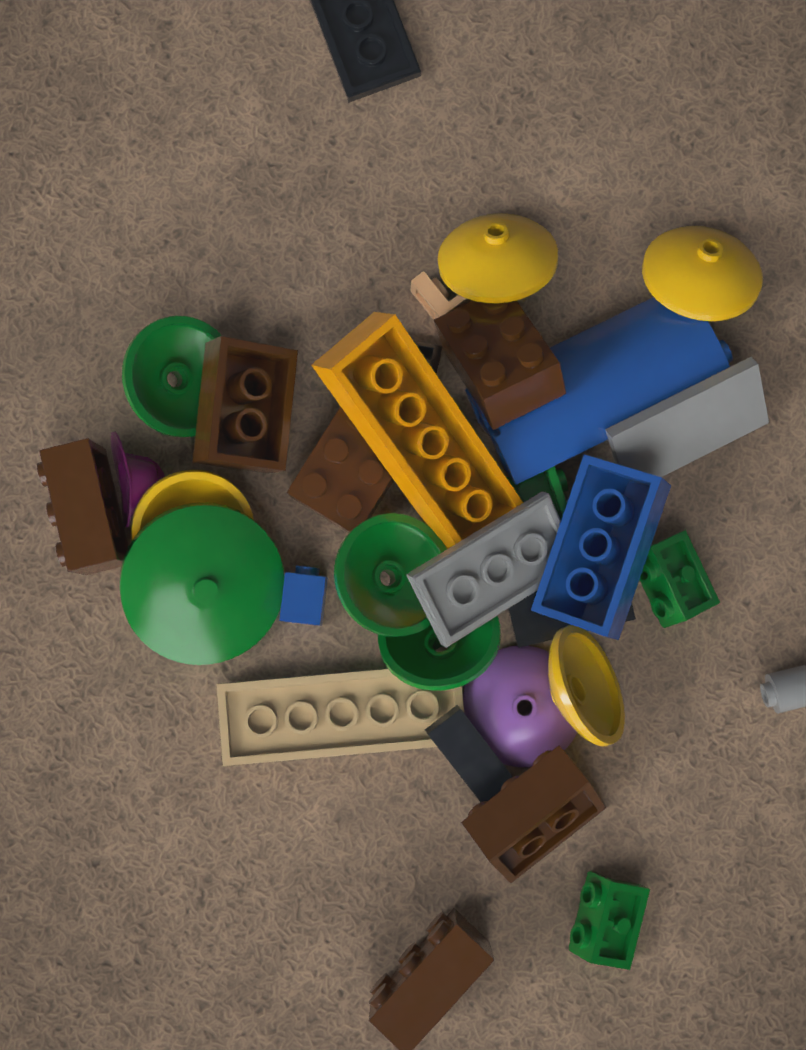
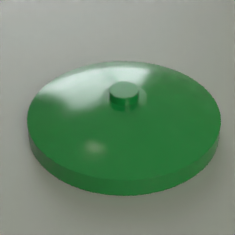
M198 502L177 506L161 513L137 533L123 558L120 569L119 591L122 607L129 625L140 640L150 649L167 659L179 663L210 665L221 663L243 654L266 635L281 608L285 576L281 557L275 544L255 520L243 512L226 505Z

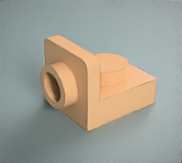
M424 271L411 280L410 291L433 320L471 302V300L457 295L448 302L446 298L449 297V294L444 285L436 277L431 280Z

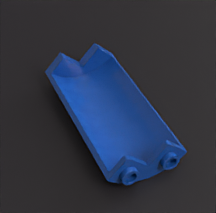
M652 297L550 347L560 362L566 394L493 430L468 389L464 390L478 423L492 440L504 471L517 485L608 440L605 429L729 368V363L733 361V356L727 343L724 340H718L708 321L695 320L679 315L663 306L655 297Z

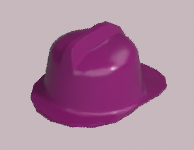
M116 431L111 432L112 456L121 490L123 523L125 527H129L130 518L133 517L135 508L144 493L165 476L159 465L152 459L124 453L120 438Z

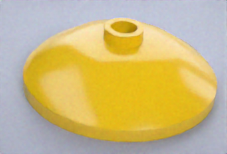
M508 213L487 214L466 221L448 234L438 252V268L444 283L456 294L482 303H507L526 298L542 289L552 279L558 266V247L551 233L542 225L529 218Z
M685 226L662 233L650 243L642 262L644 282L656 300L679 315L700 321H723L743 314L756 302L763 284L761 266L755 255L734 236L711 227Z
M185 470L160 479L144 493L133 514L131 538L133 540L148 522L161 513L190 503H218L237 509L253 520L254 518L248 501L232 482L209 471Z
M574 625L559 629L551 643L548 660V679L552 700L565 720L584 739L602 747L614 744L619 741L623 734L625 711L622 693L612 665L599 643L588 631Z

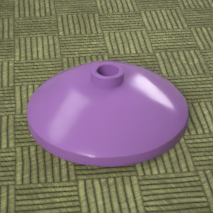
M511 646L498 650L495 659L488 669L475 680L465 684L463 691L464 714L500 761L508 766L532 767L535 759L543 752L553 750L558 745L565 750L577 734V731L565 720L552 700L548 679L549 652L537 647L524 646L518 648V646ZM521 700H528L532 705V709L527 715H520L517 711V704Z

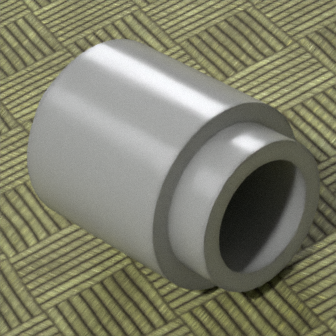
M806 665L765 675V683L760 684V691L767 708L772 707L779 714L806 707Z

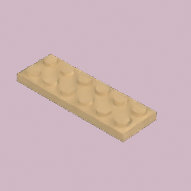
M389 669L216 684L223 766L437 747L425 729L456 705L464 712L462 686L441 691L419 689L399 680Z

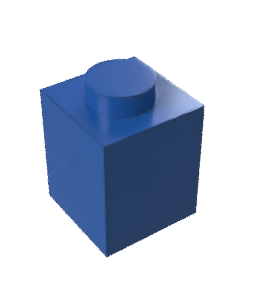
M296 566L295 573L285 572L279 621L322 626L328 578L319 576V568Z

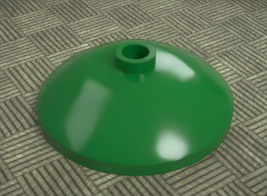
M169 316L145 326L129 344L122 365L124 392L136 415L155 431L180 438L196 435L205 343L222 336L211 325L193 317ZM169 373L174 374L177 378L175 387L168 383L167 377Z
M387 513L363 521L345 537L335 560V586L343 607L359 625L378 635L402 637L426 629L431 624L406 574L444 552L447 548L428 525L408 515ZM381 572H386L389 575L390 583L388 586L381 582Z
M498 615L447 647V650L442 652L436 651L438 648L445 646L440 644L431 625L420 632L402 637L378 635L381 657L391 673L410 686L432 691L454 689L478 678L492 664L498 653L501 641Z

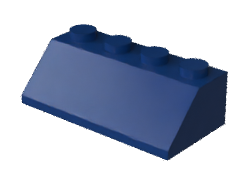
M584 454L531 611L608 638L619 640L671 485L662 477Z

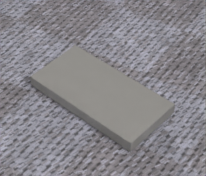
M749 357L605 429L615 464L663 477L768 424L769 419L759 364L752 357Z
M540 492L406 574L441 645L447 648L538 590L561 522L549 493Z

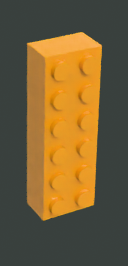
M373 312L311 365L422 520L436 533L447 549L523 503L396 314Z

